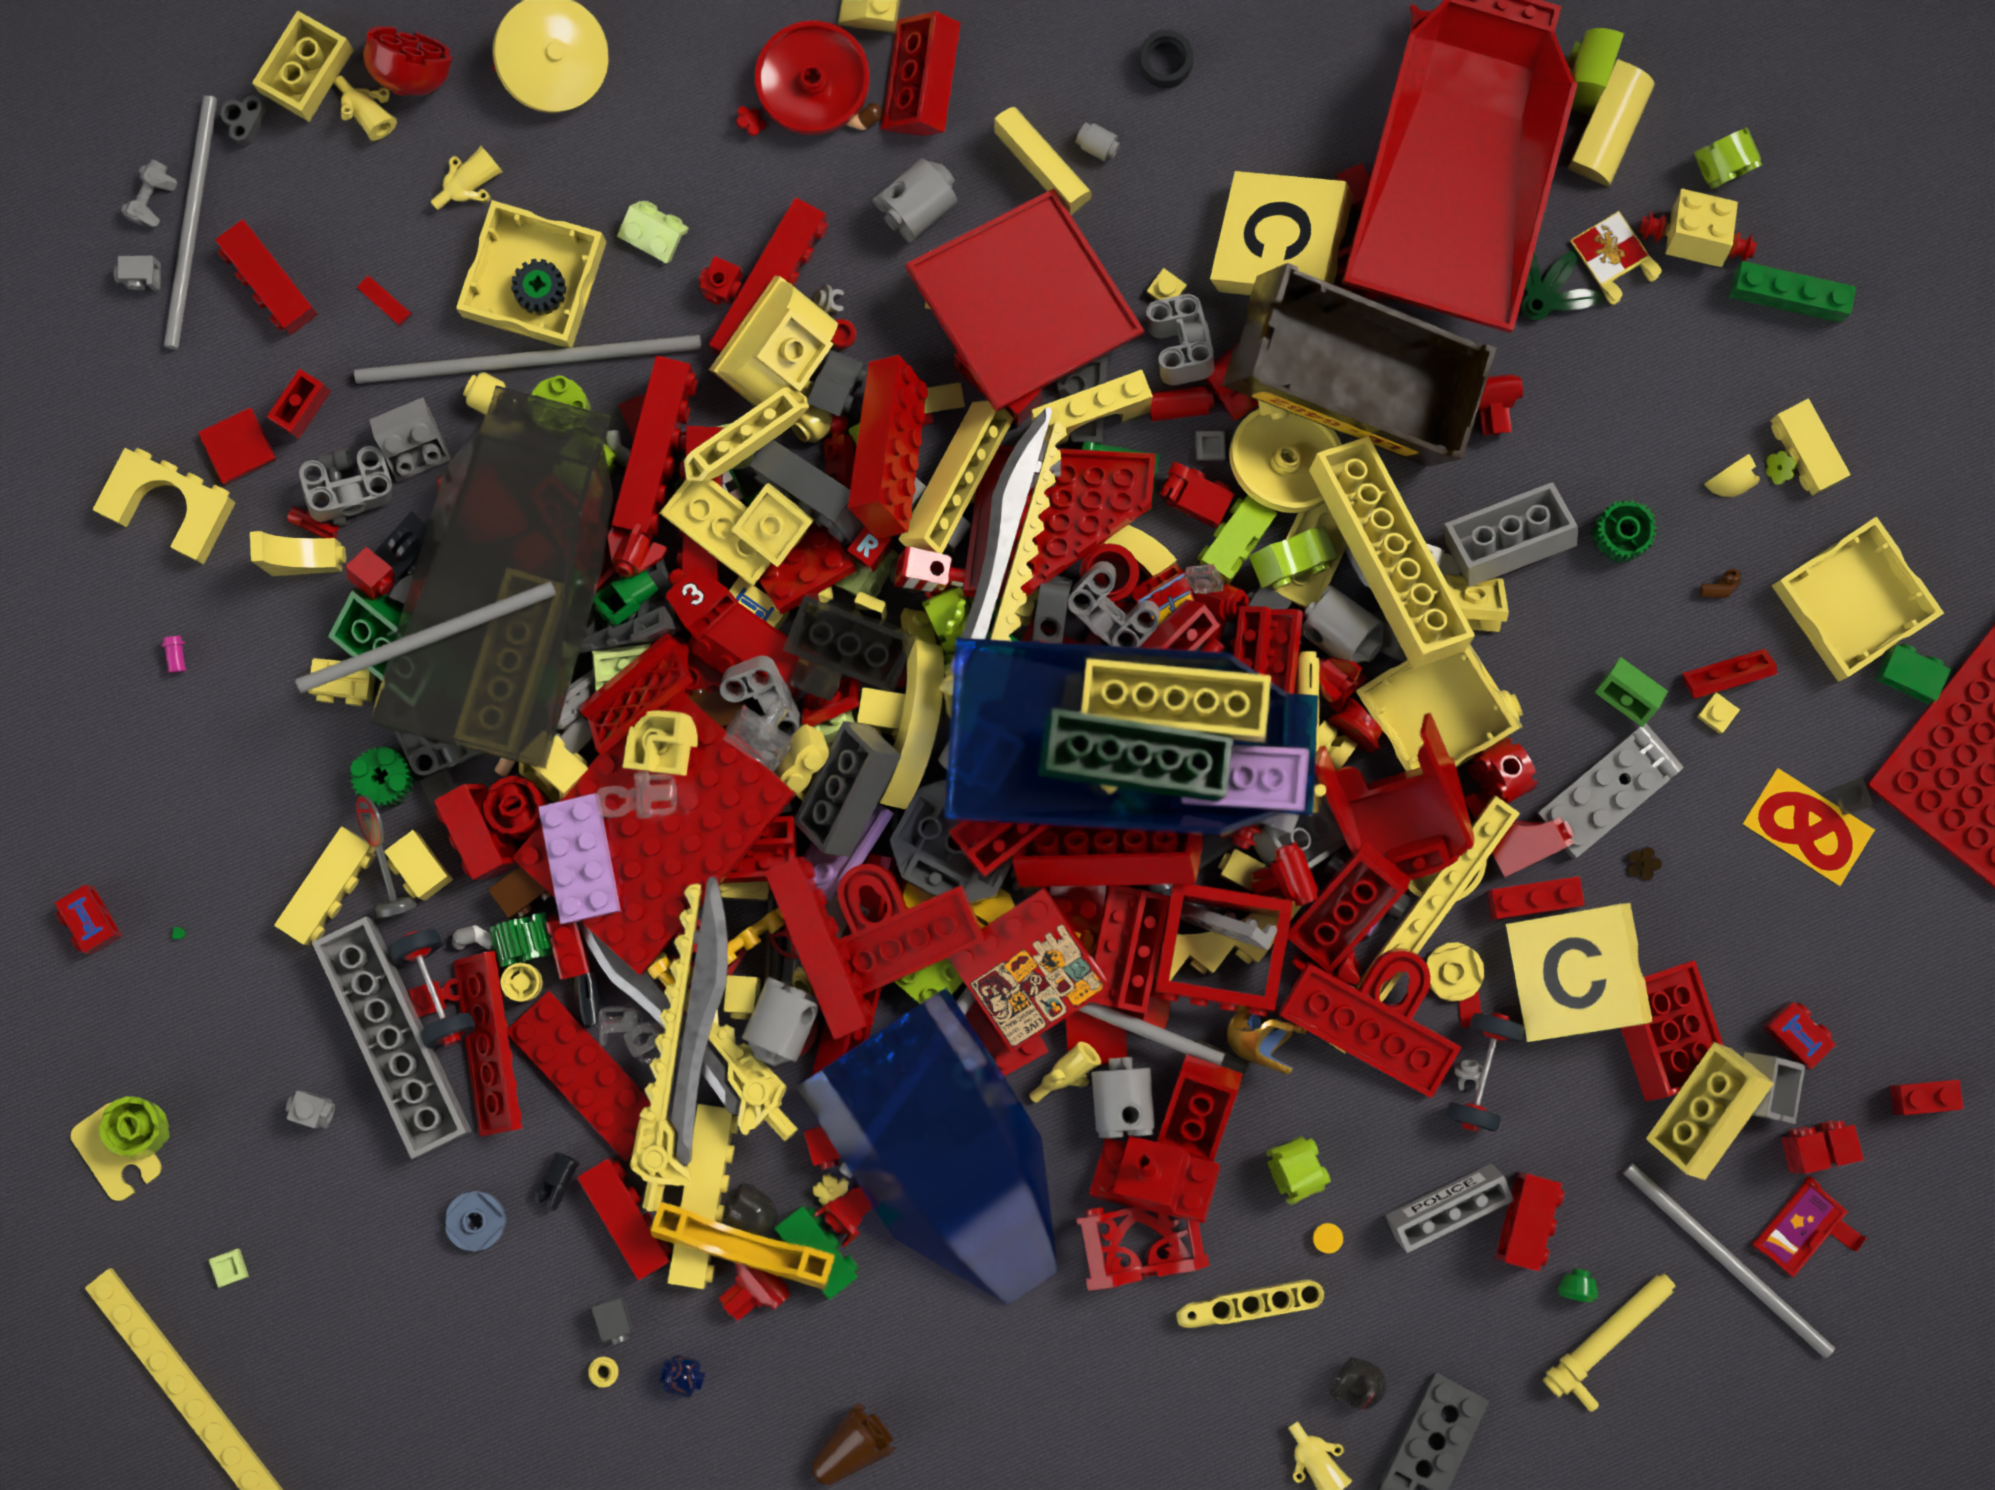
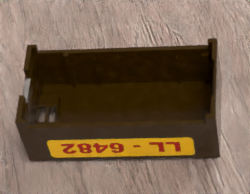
M1290 263L1257 275L1245 312L1248 314L1238 347L1233 349L1222 384L1223 387L1353 438L1361 439L1369 436L1374 446L1427 467L1463 459L1497 350L1496 347L1488 344L1479 345L1300 272L1297 266Z

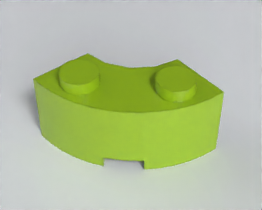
M1325 526L1308 529L1289 539L1270 544L1249 556L1261 587L1265 588L1274 585L1275 590L1288 586L1292 583L1291 579L1312 571L1313 575L1324 572L1330 568L1328 563L1338 559Z

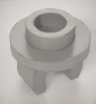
M823 285L820 290L816 291L814 303L826 313H838L843 310V306L836 305L833 298L843 296L844 292L840 289L832 290L830 285Z
M1463 1060L1455 1066V1074L1458 1076L1460 1090H1464V1082L1469 1079L1475 1081V1089L1478 1090L1483 1066L1478 1061Z

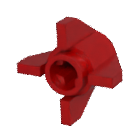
M636 523L633 530L627 536H625L626 531L615 527L611 528L607 536L611 562L615 567V571L625 577L636 576L663 559L667 547L655 542L649 547L650 540L642 534V525Z
M1332 657L1327 660L1322 659L1319 662V688L1329 706L1339 713L1346 699L1354 692L1356 687L1358 688L1366 683L1368 678L1361 673L1362 667L1354 661Z

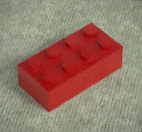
M1364 841L1317 893L1318 898L1309 902L1290 923L1287 938L1331 974L1407 891L1411 879Z

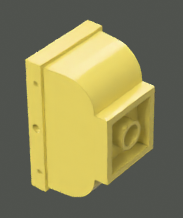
M774 276L709 370L755 407L784 387H792L800 392L832 347L833 343L830 341L836 332L838 323L792 284L785 281L781 276Z

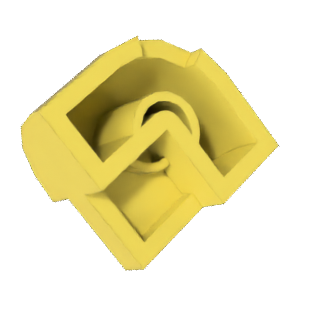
M648 711L647 715L643 716L635 727H630L623 768L686 776L690 747H697V731L692 718L678 712Z

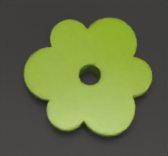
M1785 451L1770 454L1767 457V465L1769 467L1766 469V474L1772 477V481L1775 484L1781 485L1785 480L1793 478L1792 470L1796 466V461L1793 457H1787Z

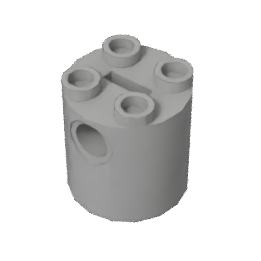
M919 158L872 199L880 211L886 212L887 215L884 217L886 223L894 231L899 228L900 234L908 243L913 242L958 203V199L952 190V184L955 182L952 174L942 164L926 161L923 158Z
M1332 585L1325 589L1321 595V600L1317 604L1312 602L1303 614L1307 619L1302 623L1301 635L1333 658L1350 660L1357 664L1363 661L1369 663L1375 658L1382 647L1384 623Z
M768 977L742 1036V1039L748 1041L754 1054L753 1057L774 1066L790 1060L797 1062L820 1009L818 999Z
M1132 1057L1108 1059L1109 1071L1091 1072L1096 1132H1099V1138L1124 1137L1123 1131H1127L1128 1136L1152 1135V1128H1155L1150 1068L1133 1069ZM1123 1109L1126 1111L1125 1121L1122 1119Z

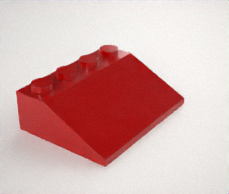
M1695 960L1643 976L1653 1022L1621 1027L1645 1102L1678 1094L1713 1043L1724 1046Z

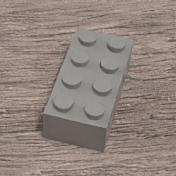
M1553 482L1445 523V543L1469 587L1577 546L1578 526Z

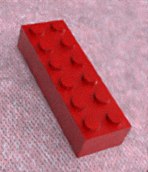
M658 355L655 357L612 521L613 527L626 531L625 536L633 530L636 523L642 525V534L649 538L650 543H652L653 535H659L662 519H659L660 508L665 507L669 497V491H666L667 481L673 480L675 475L676 463H674L675 452L680 453L682 424L687 425L691 412V408L688 407L689 397L695 396L698 386V380L695 379L696 374L693 372L690 363Z
M900 355L870 361L868 364L848 508L877 539L908 533L910 519L912 518L911 507L913 495L915 494V477L919 467V447L922 444L921 431L925 420V401L928 397V388L925 382L921 381L912 367Z
M1198 816L1060 819L1018 851L1013 857V864L1019 887L1196 884L1203 839Z

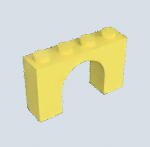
M1139 370L1032 409L1031 424L1046 407H1050L1052 414L1044 441H1048L1050 431L1055 422H1059L1066 427L1067 436L1055 444L1056 447L1067 443L1069 434L1072 431L1096 419L1119 414L1121 421L1124 422L1149 413L1153 396L1143 370Z
M124 448L92 510L127 527L141 499L150 490L160 486L177 487L184 494L187 512L170 547L204 564L235 505V502L228 497L230 492L217 485H213L212 489L202 485L203 479L188 472L185 477L176 472L178 467L164 460L158 464L151 460V454L139 448H136L134 452Z

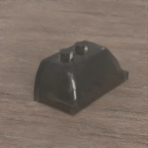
M806 593L783 650L880 689L894 692L915 637L898 625L825 596Z

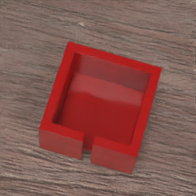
M1829 1120L1817 1123L1818 1129H1815V1127L1807 1128V1126L1793 1128L1789 1130L1790 1135L1781 1137L1789 1172L1807 1174L1832 1168L1831 1163L1834 1162L1836 1166L1864 1161L1855 1125L1845 1124L1844 1120Z

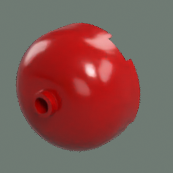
M378 26L368 30L363 51L364 64L371 77L380 85L390 89L391 92L397 95L406 96L426 95L436 91L444 84L449 75L453 56H449L450 49L446 45L418 32H415V35L405 32L396 33V27Z

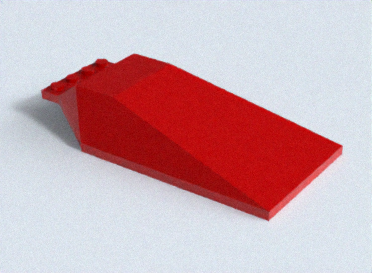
M1443 0L1409 34L1341 284L1507 333L1514 331L1578 84L1573 79L1555 35L1562 6L1543 0Z

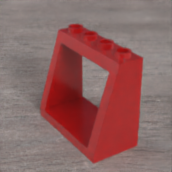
M1172 884L1154 993L1161 994V1000L1178 1002V997L1190 999L1191 1005L1207 1007L1208 1002L1220 1004L1219 1009L1237 1012L1238 1007L1249 1009V1014L1267 1017V1012H1274L1293 901L1193 884ZM1183 902L1278 917L1265 996L1169 981Z

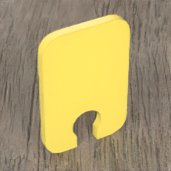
M108 1103L77 1124L72 1129L71 1140L108 1196L113 1200L122 1201L135 1193L131 1185L123 1180L122 1172L126 1166L130 1164L138 1166L141 1170V1177L148 1184L159 1176L162 1165L155 1154L143 1159H131L110 1151L104 1145L99 1133V1124L102 1123L103 1112L111 1104Z

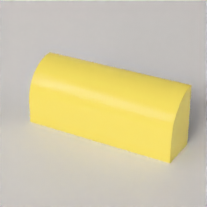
M1617 59L1607 87L1595 105L1567 168L1568 170L1610 187L1654 87L1653 79L1646 72Z
M1011 107L995 117V134L1046 191L1054 188L1070 215L1091 199L1092 192L1016 107Z

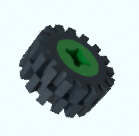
M531 259L530 264H527L526 261L522 263L523 268L521 270L517 268L515 270L517 275L516 277L512 276L511 280L513 286H511L512 292L519 305L523 309L525 308L527 312L531 314L536 312L537 315H542V312L545 311L547 314L552 313L550 310L552 308L557 310L560 307L558 303L564 301V293H566L565 280L559 269L553 263H547L545 259H541L540 262H537L536 259Z

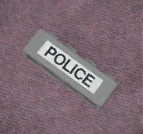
M1490 1163L1385 1216L1396 1241L1406 1253H1409L1514 1201L1504 1175Z

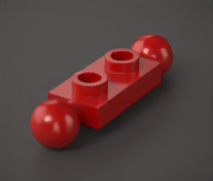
M832 413L833 419L829 429L832 438L824 440L825 473L843 486L851 489L854 468L853 438L850 435H844L849 427V420L843 413L841 416Z

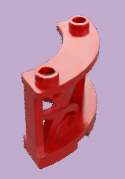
M1132 1206L1104 1211L1103 1207L1085 1210L1086 1216L1076 1218L1077 1224L1082 1226L1091 1276L1086 1278L1088 1291L1114 1288L1140 1281L1143 1277L1156 1275L1155 1271H1157V1276L1160 1277L1196 1271L1210 1266L1208 1255L1204 1254L1199 1223L1196 1221L1185 1219L1187 1228L1174 1233L1170 1228L1179 1224V1217L1175 1220H1170L1168 1215L1157 1213L1155 1218L1144 1213V1211L1149 1210ZM1126 1215L1118 1225L1112 1219ZM1136 1221L1149 1226L1162 1236L1148 1249L1146 1264L1141 1265L1138 1256L1132 1250L1119 1247L1123 1236ZM1099 1223L1107 1225V1232L1105 1234L1099 1233ZM1100 1236L1104 1240H1110L1108 1246H1101ZM1189 1236L1192 1256H1190L1189 1251L1181 1241V1237ZM1168 1243L1171 1247L1163 1248L1167 1251V1257L1160 1259L1157 1256V1250L1162 1245ZM1103 1252H1106L1105 1261L1103 1257ZM1116 1253H1123L1128 1256L1129 1263L1125 1267H1122L1120 1264V1260L1123 1257H1116Z

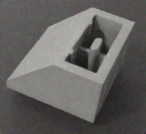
M424 397L369 419L373 436L397 482L451 460Z

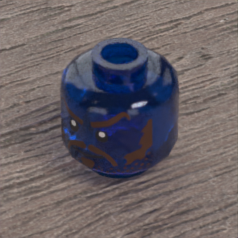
M675 1354L670 1360L665 1359L659 1383L663 1384V1390L666 1393L689 1398L693 1395L695 1389L701 1391L705 1373L700 1372L701 1364L698 1360Z

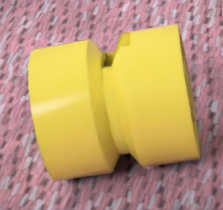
M1324 720L1319 726V747L1326 746L1335 769H1339L1344 765L1358 744L1346 735H1337L1338 729Z
M525 963L512 964L504 971L501 978V987L505 995L511 1000L519 1002L531 1001L536 998L543 986V979L539 970Z

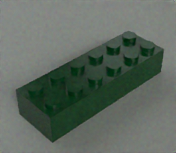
M1052 709L1045 717L1039 775L1218 802L1227 796L1233 737Z

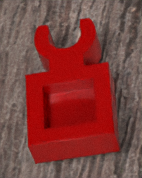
M456 978L448 980L442 988L438 980L432 982L443 1010L447 1009L445 1000H460L459 994L455 996L451 992V987L458 983ZM427 984L408 990L418 1018L437 1012Z

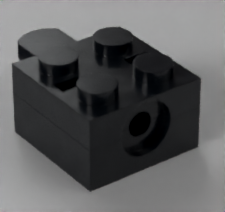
M411 511L374 553L391 566L393 574L402 580L413 574H427L425 570L432 562L437 563L446 553L445 548L448 544Z

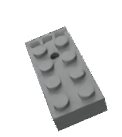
M1646 723L1643 727L1639 726L1541 808L1535 816L1541 822L1561 817L1563 822L1566 821L1570 825L1574 835L1572 837L1574 843L1564 848V850L1572 859H1575L1666 784L1684 766ZM1620 775L1627 777L1626 785L1620 783Z

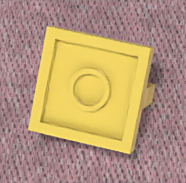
M767 483L731 531L779 567L791 550L805 537L807 529L815 519Z
M1445 574L1444 578L1471 629L1500 632L1501 622H1507L1509 613L1503 578H1492L1469 587L1463 575Z

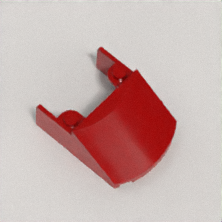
M1431 713L1424 714L1420 730V736L1423 741L1417 754L1420 768L1367 783L1361 771L1355 767L1347 766L1335 769L1325 745L1318 748L1313 765L1320 784L1326 788L1325 796L1351 854L1366 841L1411 880L1434 874L1457 862L1458 857L1468 849L1470 850L1475 843L1454 758H1450Z

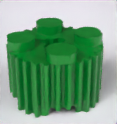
M1627 500L1613 502L1597 517L1596 525L1592 529L1593 541L1597 542L1596 548H1600L1599 552H1604V557L1609 556V560L1615 563H1624L1626 560L1630 562L1633 559H1637L1653 545L1655 540L1653 537L1656 536L1654 531L1657 529L1653 525L1656 523L1653 520L1655 514L1650 513V508L1646 509V504L1640 505L1639 502L1634 504L1633 500L1629 503ZM1627 527L1630 532L1624 535L1621 529Z
M380 746V748L373 747V750L367 749V753L362 752V757L358 756L353 761L350 767V776L353 779L350 780V783L354 784L352 789L356 790V795H359V797L363 795L369 797L376 807L385 808L387 806L393 808V805L399 806V802L404 803V798L408 797L407 793L412 792L410 787H414L411 782L415 781L413 776L416 774L412 771L409 761L405 759V756L393 749ZM381 772L388 773L384 777L385 783L383 784L378 781Z
M546 913L535 914L531 918L510 920L489 928L499 968L554 954L550 942L552 935L548 934L546 926Z

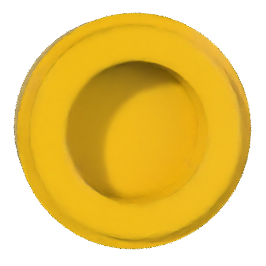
M1332 1223L1320 1224L1313 1232V1243L1323 1253H1334L1343 1244L1342 1231Z

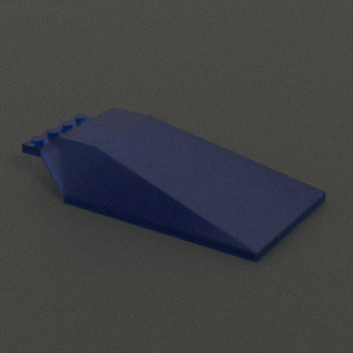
M956 638L944 811L945 820L1224 835L1279 815L1313 816L1319 695L1287 693L1270 681L1265 743L1232 740V745L1307 749L1309 757L1304 811L1187 805L1182 803V797L1119 787L1109 795L1099 784L1039 775L1045 717L1052 709L1081 713L1087 659L1254 675L1261 674L1228 652Z

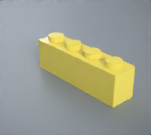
M341 826L274 926L303 945L311 946L312 942L320 939L325 932L323 926L329 917L333 919L342 907L340 901L346 893L350 894L359 882L357 876L363 868L366 870L375 859V854H373L376 850L375 847L351 830Z

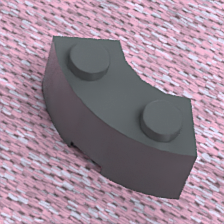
M831 350L822 371L816 378L807 401L808 404L841 416L843 412L849 413L855 399L852 395L857 386L862 388L867 377V371L864 370L865 364Z

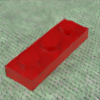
M1762 649L1682 673V681L1693 699L1776 675L1777 664L1767 650Z

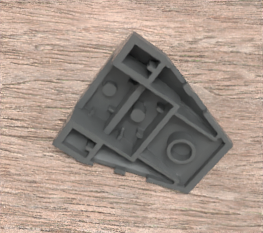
M664 557L645 570L657 586L658 591L644 602L638 611L620 624L612 625L609 620H604L595 610L596 604L594 602L590 604L587 599L560 617V654L562 657L591 653L593 650L653 643L667 632L673 636L676 632L681 631L680 618L666 597V593L673 586L668 582L670 572ZM616 593L603 601L613 614L625 606Z

